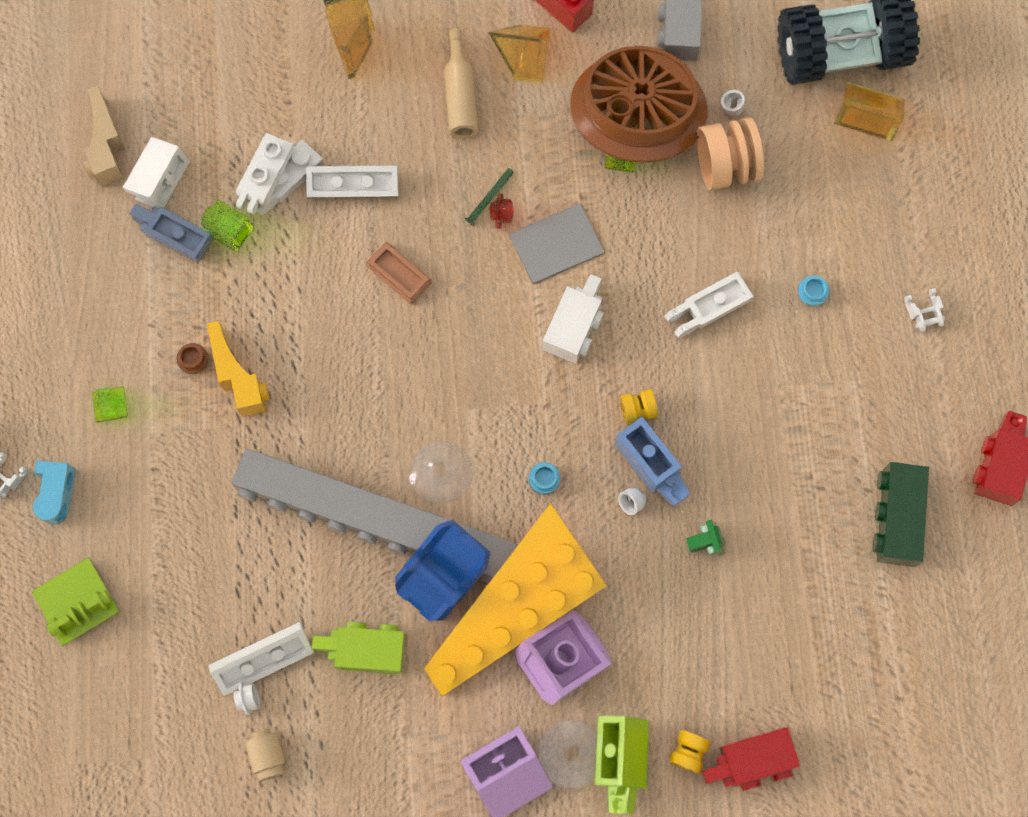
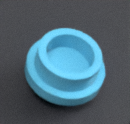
M808 276L799 284L798 295L807 305H821L829 296L828 283L822 277Z
M539 463L529 473V484L539 494H550L560 485V472L551 463Z

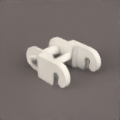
M935 288L929 290L933 306L920 310V308L916 307L915 303H911V295L905 296V305L911 321L916 320V327L921 332L926 330V326L936 323L939 327L944 326L945 316H942L941 313L944 307L940 296H935ZM932 311L934 318L924 320L922 314Z
M0 452V467L7 458L4 452ZM21 467L19 469L20 474H14L12 478H7L0 473V479L5 482L0 488V500L7 496V492L10 489L15 490L28 472L25 467Z

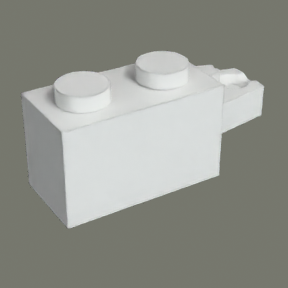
M590 274L583 289L578 287L573 289L567 286L543 339V351L574 364H577L580 355L586 357L592 343V339L588 338L592 328L596 330L599 328L604 316V312L600 311L603 297L597 295L601 285V278Z

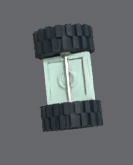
M871 0L866 4L819 11L814 4L781 10L778 17L779 25H777L779 37H777L780 47L778 50L779 56L782 59L781 65L784 67V76L787 77V82L790 85L819 81L823 80V77L829 72L876 65L880 70L912 66L917 60L916 56L919 54L917 45H920V38L918 37L920 25H917L918 13L914 10L915 2L911 0Z

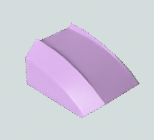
M572 610L529 637L515 649L518 666L523 669L540 694V698L551 705L569 695L612 664L605 646L586 619L575 610Z

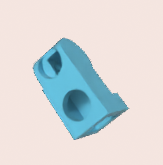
M36 460L34 473L42 478L40 494L33 503V511L39 519L48 524H59L68 515L76 471L70 464Z

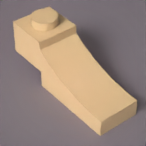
M97 85L86 89L92 108L93 130L90 146L84 149L88 160L84 161L83 164L90 179L95 177L101 187L124 178L114 153L125 149V146L106 99Z

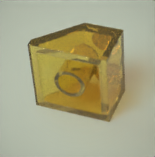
M323 0L329 28L349 79L354 78L372 45L371 32L375 28L371 19L370 5L368 0Z

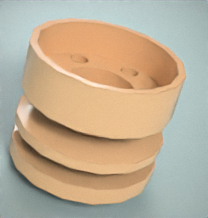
M743 118L740 123L737 120L729 121L727 135L720 123L698 127L697 136H699V139L696 141L698 161L707 189L714 190L729 187L732 183L733 173L740 184H745L748 178L752 182L761 181L764 173V152L760 134L753 118Z

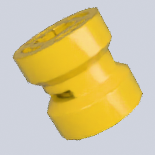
M651 388L641 390L637 395L630 393L620 395L621 411L627 426L641 417L648 421L658 419L657 404Z
M680 730L677 737L678 747L671 753L668 762L684 770L700 774L703 767L701 761L703 754L709 751L712 742L691 732ZM684 747L687 748V749H690V750H692V751L697 752V754L694 753V752H691V751H689V750L684 749Z

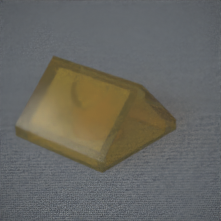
M847 82L834 124L892 141L904 118L905 99Z

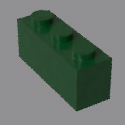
M890 462L883 471L879 472L877 489L882 490L881 502H877L875 508V521H879V533H875L872 546L873 552L877 553L876 562L916 567L923 562L929 467Z

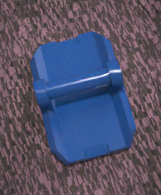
M454 520L439 524L395 576L396 592L405 601L408 600L427 620H445L487 569L490 551Z

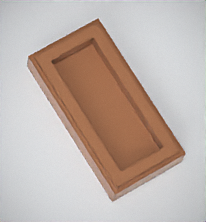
M387 241L366 262V266L410 304L432 284V280Z

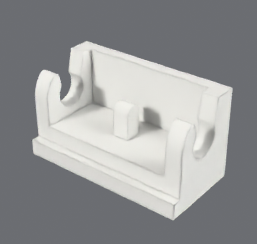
M151 137L125 182L123 189L132 195H136L135 200L150 207L159 208L161 206L164 208L190 160L179 146Z

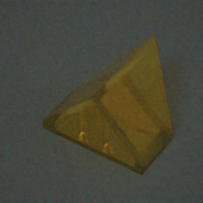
M521 24L488 32L512 73L514 80L543 83L550 28Z

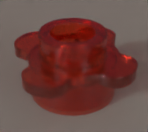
M498 193L496 201L490 204V218L495 220L497 229H501L502 223H511L513 219V203L511 199H504L502 193Z

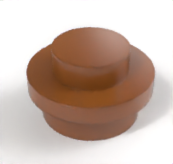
M186 344L177 353V364L183 372L197 374L207 366L208 353L199 344Z

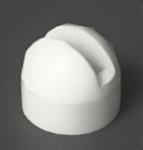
M729 90L724 93L721 98L723 111L728 116H739L743 113L746 106L743 93L738 90ZM733 99L737 100V107L732 109Z
M631 487L619 494L618 502L626 514L634 515L645 507L646 495L641 493V489Z

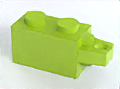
M347 622V627H338V630L331 629V637L313 636V651L329 652L328 659L334 660V667L337 670L403 675L406 634L404 631H399V626L380 624L378 630L366 629V623Z
M598 716L595 785L608 787L609 813L634 814L638 789H646L649 720L629 716Z

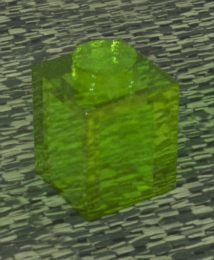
M219 199L213 206L208 207L202 216L201 225L203 229L213 234L214 240L236 253L254 229L248 216Z

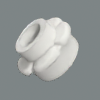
M240 683L238 686L239 691L234 692V702L238 711L243 710L246 715H250L252 711L260 709L259 693L254 683L248 685Z

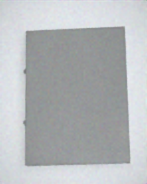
M581 204L557 212L552 216L529 224V226L509 234L533 284L605 253Z

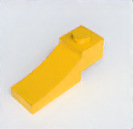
M219 321L207 323L219 384L224 391L233 389L236 407L242 417L266 412L265 401L270 400L266 382L261 383L256 373L249 375L236 361Z

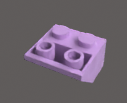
M520 726L460 761L491 817H505L553 788Z

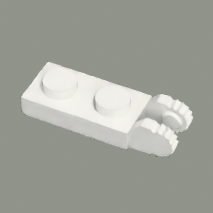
M302 139L294 146L295 150L265 206L259 205L257 212L261 215L269 212L277 203H282L306 181V166L323 165V158Z
M735 272L685 299L683 304L667 312L664 317L670 323L684 316L689 311L693 320L679 326L674 332L677 338L680 339L692 333L698 327L701 329L751 302L754 296L739 272Z

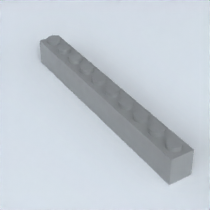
M247 448L231 483L239 491L237 495L253 502H256L257 498L268 501L267 506L280 512H285L287 508L298 512L297 517L305 521L315 523L316 519L327 522V527L333 531L345 534L346 530L358 533V539L370 544H375L376 541L388 544V550L401 555H405L407 551L415 553L437 525L450 521ZM459 524L490 551L488 567L478 580L480 583L488 585L519 544Z

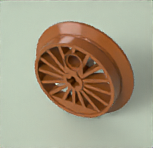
M648 46L623 47L602 56L580 75L573 87L570 101L574 124L580 134L592 146L611 157L638 163L667 160L689 149L699 139L697 129L700 126L706 125L708 115L705 94L690 69L674 55ZM632 63H637V75L631 65ZM644 64L651 68L646 79H644ZM644 119H648L653 129L644 130ZM660 119L664 121L668 126L663 127Z

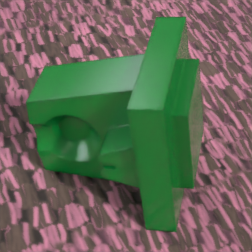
M712 519L705 521L706 525L700 526L702 533L686 538L689 551L692 553L707 549L708 555L715 553L718 555L725 554L723 549L725 543L720 527L716 526Z

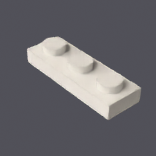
M398 165L306 166L307 197L399 196Z
M300 622L208 666L223 696H226L238 690L240 683L244 685L251 684L313 654L314 651Z

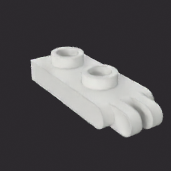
M268 133L265 134L237 187L236 195L239 196L236 202L237 208L243 210L250 200L247 212L255 214L259 205L265 206L295 150L293 143Z

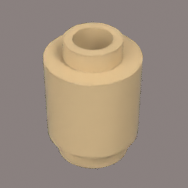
M269 728L251 733V740L245 742L252 772L257 774L258 781L268 780L285 774L283 766L286 765L278 733L271 734Z

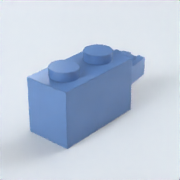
M643 417L617 434L614 445L653 494L655 492L660 493L673 507L680 504L690 495L688 488L679 475L682 466Z

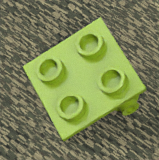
M89 557L31 591L49 623L46 625L49 633L53 637H57L61 647L120 612Z

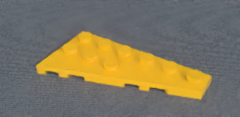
M552 503L548 505L425 666L424 670L442 696L607 586Z

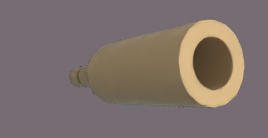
M454 28L449 31L451 57L444 68L449 135L454 138L464 139L477 135L479 128L473 67L463 55L461 30Z

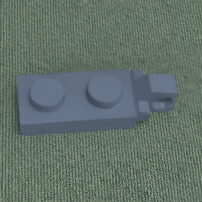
M135 203L129 213L134 221L142 225L140 231L145 233L146 236L197 263L200 262L214 240V236L210 232L161 206L159 208L153 207L149 211Z

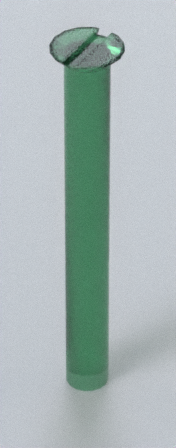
M508 168L470 216L465 218L468 223L474 226V221L514 173L512 169Z

